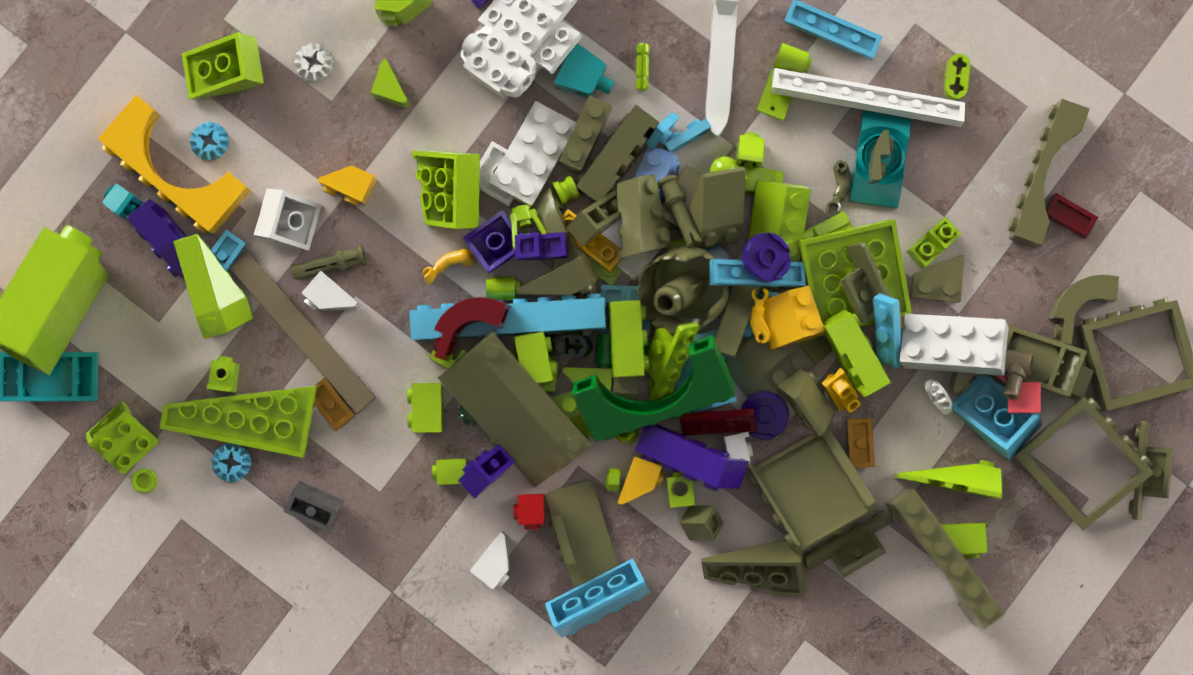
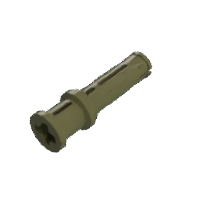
M676 175L666 176L657 182L658 189L662 190L666 198L665 205L672 209L685 239L686 246L688 248L694 247L691 237H693L696 246L702 243V239L685 205L686 195L680 191L677 184L678 177Z
M359 244L357 248L345 251L339 249L334 255L292 264L291 270L294 279L297 280L298 278L318 274L320 271L326 272L338 268L345 271L347 267L359 264L365 266L367 265V259L362 244Z

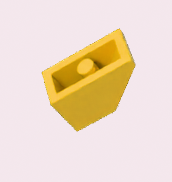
M634 456L617 503L623 505L654 490L655 485L660 487L665 474L661 472L662 466Z

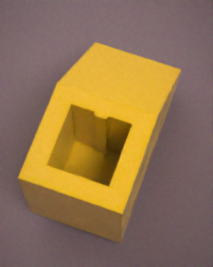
M349 166L321 176L317 182L323 186L322 191L333 196L339 193L345 196L344 201L357 206L358 203L366 204L377 179L366 171L355 166Z

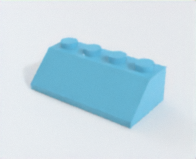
M632 558L546 602L545 606L555 631L563 638L576 633L578 629L588 624L596 623L600 618L611 612L619 611L623 606L633 601L642 599L650 591Z

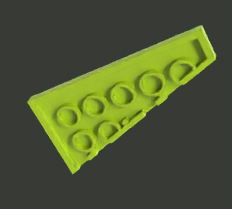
M318 385L166 403L163 405L159 429L304 458Z

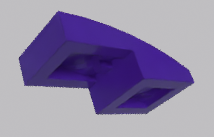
M564 231L542 235L539 232L515 235L516 260L569 258L568 234Z

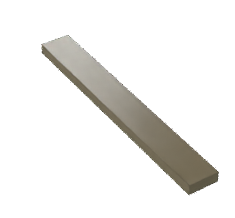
M247 252L230 267L231 271L357 414L376 399L373 393L250 253Z

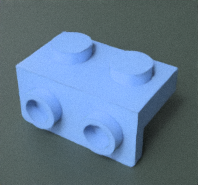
M648 146L635 178L654 174L656 182L669 175L677 176L680 169L679 158L675 153L658 147L652 149ZM658 189L662 203L665 196L662 190Z

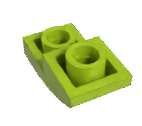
M944 217L906 252L923 270L949 247L961 233Z

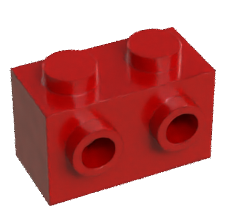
M545 494L518 495V504L513 505L514 520H518V525H524V530L540 529V524H545Z

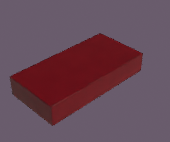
M1057 193L1053 195L1046 207L1050 220L1083 239L1088 237L1098 219L1096 215Z

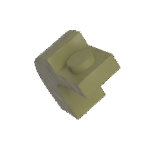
M1090 276L1064 289L1055 300L1049 315V320L1058 321L1053 331L1054 339L1071 345L1074 320L1078 309L1087 301L1105 303L1116 301L1119 276Z

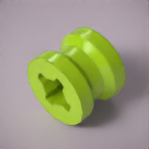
M571 175L566 177L563 182L557 181L553 183L562 205L566 204L569 199L580 198Z

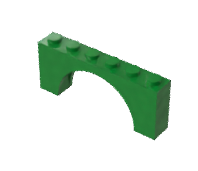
M712 335L689 343V356L692 362L690 374L678 390L661 399L634 401L620 397L607 389L599 380L597 374L573 382L572 396L595 442L609 440L625 432L631 433L640 427L655 425L662 420L671 417L676 418L686 412L701 410L708 405L726 402L730 398L735 397L734 381L714 336Z

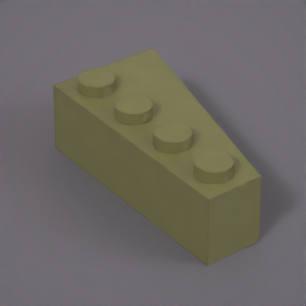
M635 105L630 113H627L622 119L617 131L608 137L604 149L594 155L590 161L592 165L588 171L583 170L576 179L578 192L593 203L610 194L647 147L646 143L659 125V121Z

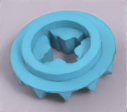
M208 121L207 123L198 124V127L191 131L192 135L189 142L192 151L199 158L215 160L226 152L229 145V137L226 130L218 123ZM213 134L212 139L217 146L208 144L205 147V141H203L201 136L210 137Z
M223 444L215 450L211 459L212 470L219 479L226 482H236L243 479L251 467L250 454L242 445ZM230 455H232L233 460L241 463V465L232 466L229 472L228 465L222 462V460L229 459Z

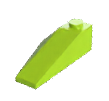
M199 234L174 240L190 300L203 339L227 333L254 318L246 294L241 288L239 289L232 280L231 275L221 266L214 253Z

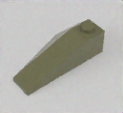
M786 541L769 542L702 558L701 560L704 579L729 585L742 583L750 585V589L756 591L760 587L773 590L772 594L778 596H805L806 594L805 553L799 554L795 547L791 549Z

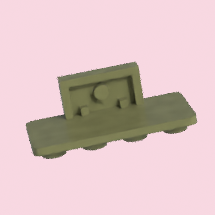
M587 480L548 492L546 499L552 516V523L548 524L552 538L557 537L560 546L555 547L559 561L565 562L573 586L577 587L617 567V559L593 482Z

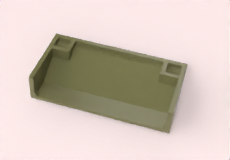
M493 329L437 378L497 445L500 444L516 461L514 465L536 487L591 446V439L588 436L585 437L497 338V332Z

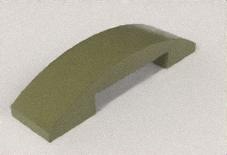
M550 187L538 196L533 209H536L538 218L548 234L564 231L568 234L569 258L556 259L560 266L583 254L584 251L578 249L572 234L566 229L567 224L560 211L563 207L554 189Z

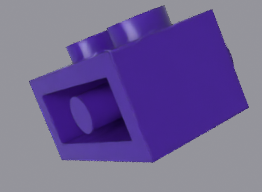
M498 444L489 452L484 450L475 459L476 463L474 460L469 462L462 469L465 474L458 481L475 499L498 480L516 461Z

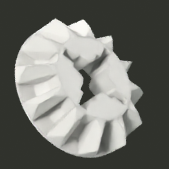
M310 43L306 46H301V49L295 54L294 65L297 73L303 79L313 82L320 81L331 72L333 58L330 51L322 44ZM317 54V60L322 66L318 64L309 68L310 64L305 58L313 59Z
M932 379L927 380L924 383L925 391L937 410L944 415L951 413V406L953 404L945 389L939 382Z

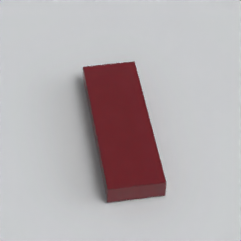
M754 408L690 412L680 416L683 435L757 431Z

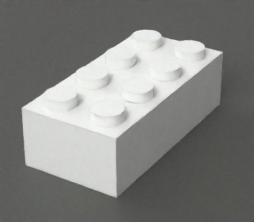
M905 314V329L903 330L900 363L904 368L1004 375L1009 330L1006 320Z

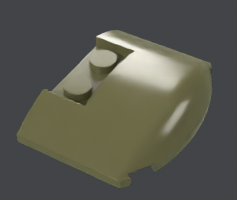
M753 333L751 337H742L735 359L731 360L725 357V363L733 381L748 398L751 394L758 391H770L779 394L781 391L777 386L800 368L807 372L833 350L823 336H817L812 340L770 351L768 342L764 344L758 343Z

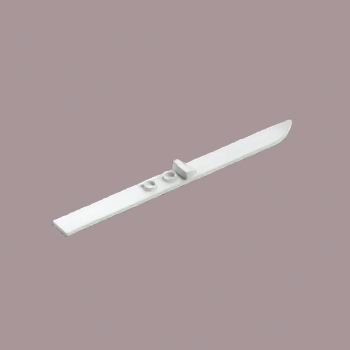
M714 0L705 114L706 119L711 125L710 132L715 138L721 135L730 113L739 0Z

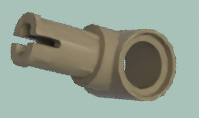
M1007 350L1004 369L1007 376L1004 391L1005 398L1018 400L1022 380H1025L1026 375L1030 376L1032 370L1033 354Z

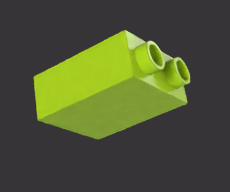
M65 225L61 234L43 227L0 297V349L7 355L50 376L60 356L65 351L110 276L99 263L103 253L90 245L93 240L89 236L68 225Z

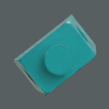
M577 43L565 59L554 81V88L588 98L589 95L594 96L597 89L609 95L615 82L604 77L607 65Z

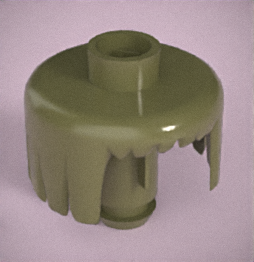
M680 246L665 252L644 268V272L639 276L637 294H643L639 299L641 306L645 305L647 307V320L655 319L652 322L655 328L663 327L673 335L676 333L678 326L697 322L700 325L699 330H701L721 314L728 301L729 286L710 285L709 260L716 259L713 255L698 247L688 248L687 246Z

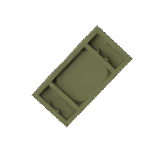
M1008 325L1006 353L1007 350L1033 354L1030 376L1026 375L1025 380H1022V382H1041V390L1070 398L1087 351Z

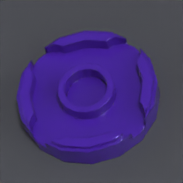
M774 233L757 234L746 242L743 249L742 261L744 268L752 278L759 282L769 283L778 280L788 272L791 265L790 249L783 238Z
M758 391L751 394L742 404L741 409L754 408L757 431H748L752 437L760 440H771L786 429L789 421V408L778 394L770 391Z

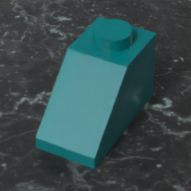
M117 183L107 189L104 194L105 199L102 202L115 214L127 221L129 220L126 217L144 203Z

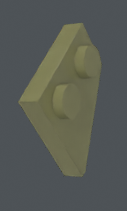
M959 255L913 273L910 298L961 302L964 255Z

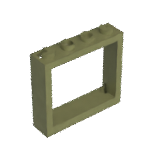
M1168 298L1153 301L1154 306L1145 308L1144 304L1129 308L1130 313L1121 314L1120 310L1106 314L1107 319L1098 321L1097 316L1082 320L1084 325L1076 327L1081 347L1087 351L1085 361L1088 364L1087 368L1094 370L1091 381L1097 402L1101 407L1100 412L1193 388V352L1177 300L1169 302ZM1167 310L1187 379L1111 399L1092 330Z
M1084 395L1029 440L1015 454V457L1082 531L1154 474L1150 468L1153 464L1144 453L1139 456L1133 449L1136 446L1126 434L1122 437L1116 431L1119 426L1110 416L1104 418L1099 412L1101 409L1100 405L1092 397L1087 399ZM1083 409L1141 471L1087 516L1030 455L1031 452Z

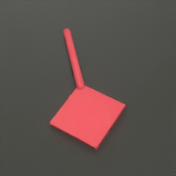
M997 375L1003 382H1007V378L1004 375ZM1022 382L1018 400L1008 399V413H1041V382Z

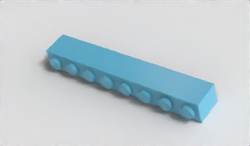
M586 294V299H576V295L561 296L562 300L552 301V297H539L537 302H528V299L525 298L513 299V304H509L511 307L503 329L488 323L476 322L465 327L457 339L485 337L493 329L497 332L496 336L609 329L608 300L604 297L601 298V294ZM455 303L441 304V308L432 309V305H419L417 310H410L411 340L429 341L442 337L443 333L434 330L440 317Z

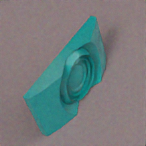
M862 110L849 202L898 208L904 179V165L909 142L911 118ZM884 130H889V137H893L894 149L893 152H890L887 159H881V162H885V176L882 177L878 184H868L869 164L873 148Z
M0 352V402L98 401L99 352H63L50 376L4 352Z

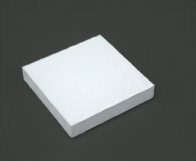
M492 141L480 160L479 188L483 193L510 207L514 198L489 185L492 176L507 152V149Z

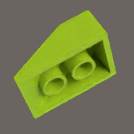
M237 32L182 53L189 100L245 91L264 84L256 37Z

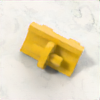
M842 368L838 369L836 374H829L822 382L823 387L839 412L845 408L849 413H852L861 405L857 399L859 397Z

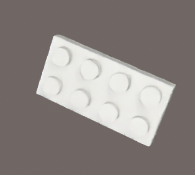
M535 101L492 176L489 185L525 205H530V208H532L561 157L576 122Z

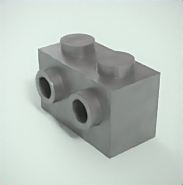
M299 481L289 497L284 512L329 532L339 515L344 500Z

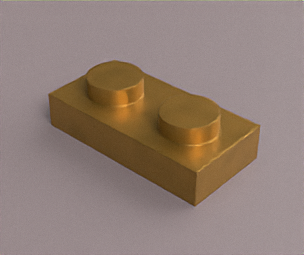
M324 377L315 384L318 385L314 405L332 428L338 431L356 415Z
M872 418L846 419L849 460L854 468L875 467Z

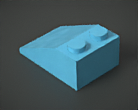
M979 374L969 388L952 403V411L988 445L1010 461L1042 426L1040 414L1008 413V399L1004 397L1005 388L988 375Z

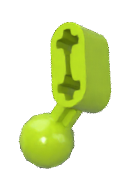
M728 156L717 158L710 168V173L744 167L746 170L745 194L751 195L755 194L757 180L783 183L784 173L781 171L753 166H739L736 160Z

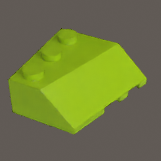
M412 150V159L417 160L418 171H415L416 181L420 180L422 187L420 202L425 225L453 229L477 228L479 223L480 154Z

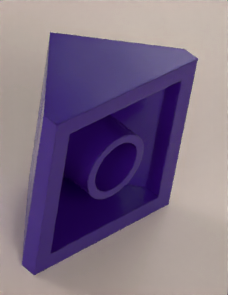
M503 210L463 237L488 274H491L515 257L512 241V223Z

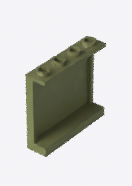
M828 426L822 436L813 433L755 467L751 463L748 464L750 473L747 474L749 481L753 487L758 486L762 492L759 495L766 508L769 506L772 508L774 514L771 516L778 528L783 526L787 533L784 535L786 542L791 549L795 547L799 554L877 510L876 500Z

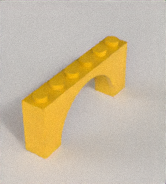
M135 95L98 138L104 144L101 148L112 157L115 154L122 159L120 164L129 172L137 171L140 174L138 179L150 188L151 185L159 190L156 194L168 203L170 200L177 205L175 210L184 218L192 217L195 220L193 225L205 234L208 231L214 235L251 190L229 172L216 182L201 188L186 189L166 183L154 169L149 155L151 130L160 114Z

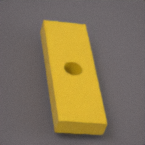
M569 209L563 214L567 226L577 216ZM602 234L583 247L574 238L579 249L583 250L584 253L609 272H612L622 259L619 258V251L622 249Z

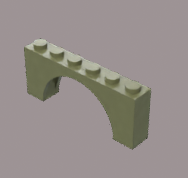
M903 489L885 502V505L891 510L896 520L917 539L939 567L953 588L959 600V607L973 625L986 629L1005 615L915 489Z

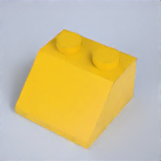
M809 285L766 299L763 303V307H765L763 318L771 333V338L768 341L770 351L812 340L825 332Z

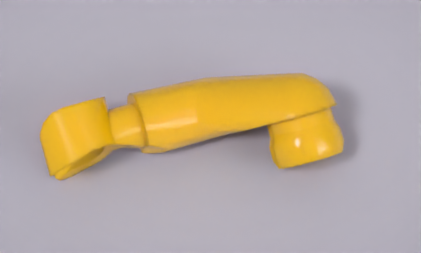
M468 249L446 253L434 263L435 266L433 268L426 267L422 271L424 281L430 285L436 278V275L444 272L450 265L462 262L464 266L468 267L473 264L475 258Z
M763 288V299L757 296L756 289L753 290L752 298L755 300V305L752 306L750 326L758 343L762 344L767 343L771 338V333L763 318L765 309L763 303L769 296L766 288Z

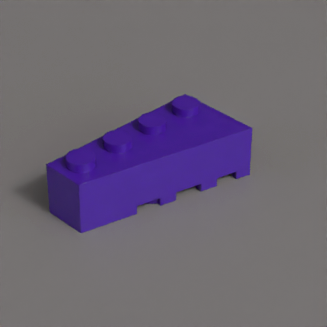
M658 424L643 427L635 451L643 454V459L654 463L657 461L664 463L663 468L673 472L679 470L684 473V478L691 481H697L698 479L704 482V487L713 491H718V488H740L749 461L742 458H728L730 453L710 447L707 450L705 449L707 444L690 438L686 441V435Z

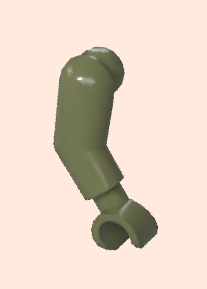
M838 160L833 167L837 188L833 194V200L826 206L827 213H829L830 206H836L838 208L837 214L840 213V203L844 201L851 188L850 171L846 161Z

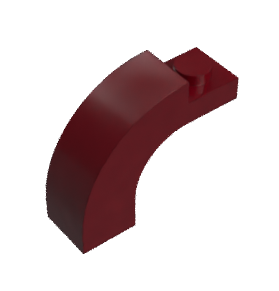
M474 297L462 300L451 306L440 317L434 330L443 333L442 337H438L435 342L434 351L436 353L434 357L449 361L459 334L470 324L484 322L503 329L511 305L492 298Z

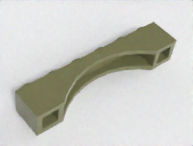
M1061 99L1056 105L1052 104L1047 118H1050L1048 127L1045 126L1039 139L1043 142L1040 150L1036 149L1032 158V163H1034L1033 170L1028 172L1024 181V185L1027 186L1025 193L1019 196L1016 203V208L1019 209L1016 218L1012 217L1008 226V231H1011L1009 239L1034 248L1043 244L1050 224L1044 202V182L1047 170L1061 146L1082 131L1090 108L1065 99Z

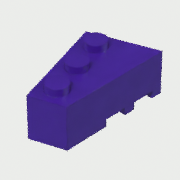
M149 198L126 218L134 225L139 236L151 244V250L159 259L163 258L168 263L166 268L175 278L179 276L184 279L174 240L185 238L187 235L161 205Z

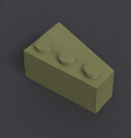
M655 175L639 176L617 183L618 214L622 216V227L618 228V236H622V250L619 251V258L648 253L672 246Z

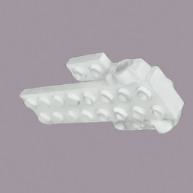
M493 0L478 19L479 23L484 27L475 34L468 35L462 44L460 56L465 62L463 65L464 69L469 75L504 99L506 96L519 97L529 88L541 68L553 74L582 38L578 31L562 21L578 0Z

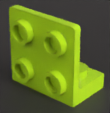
M122 400L85 433L88 445L121 474H126L159 443L158 438L131 415L129 407Z

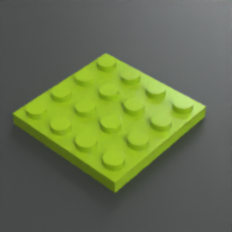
M895 219L798 240L801 259L805 268L806 286H810L822 322L843 310H847L851 314L855 313L839 280L856 269L846 247L850 244L862 242L870 250L871 257L880 271L881 278L891 297L899 300L901 317H905V314H912ZM874 318L867 323H862V326L875 324Z

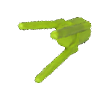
M530 205L517 206L511 210L510 219L514 250L515 235H518L517 226L518 229L522 230V234H527V228L533 225L532 221L534 220L541 234H548L538 218L536 209H531Z

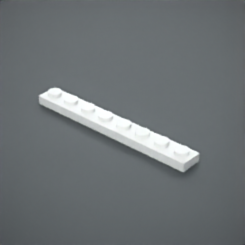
M775 68L773 73L771 93L956 127H962L964 123L965 102Z

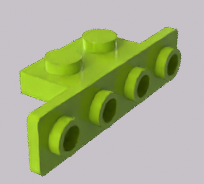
M697 322L678 326L674 338L665 328L656 329L647 352L649 370L646 371L656 382L649 398L650 401L664 398L673 393L688 358L689 343L694 342L700 327Z

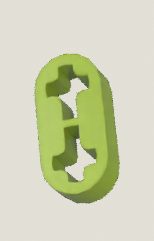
M961 53L953 55L947 62L944 94L949 100L958 101L962 99L968 90L970 60ZM957 60H960V64L964 65L959 71V75L956 74L957 67L953 66ZM955 80H958V88L962 89L957 95L954 94V90L950 89L955 84Z

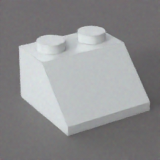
M267 188L254 235L272 242L309 251L322 204L283 190Z

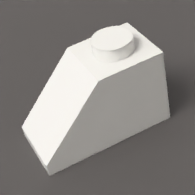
M322 271L302 291V294L307 297L304 302L313 310L317 308L322 311L358 309L361 305Z
M503 531L470 570L471 573L492 590L496 586L501 588L510 577L506 574L510 566L507 537Z

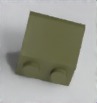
M800 368L777 387L801 422L818 436H822L834 414V410L830 406L832 400L824 390H819L817 387L819 381L812 372L806 373Z

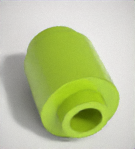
M493 276L492 279H486V296L495 300L517 299L518 295L522 294H518L516 289L522 286L521 280L517 281L516 276Z

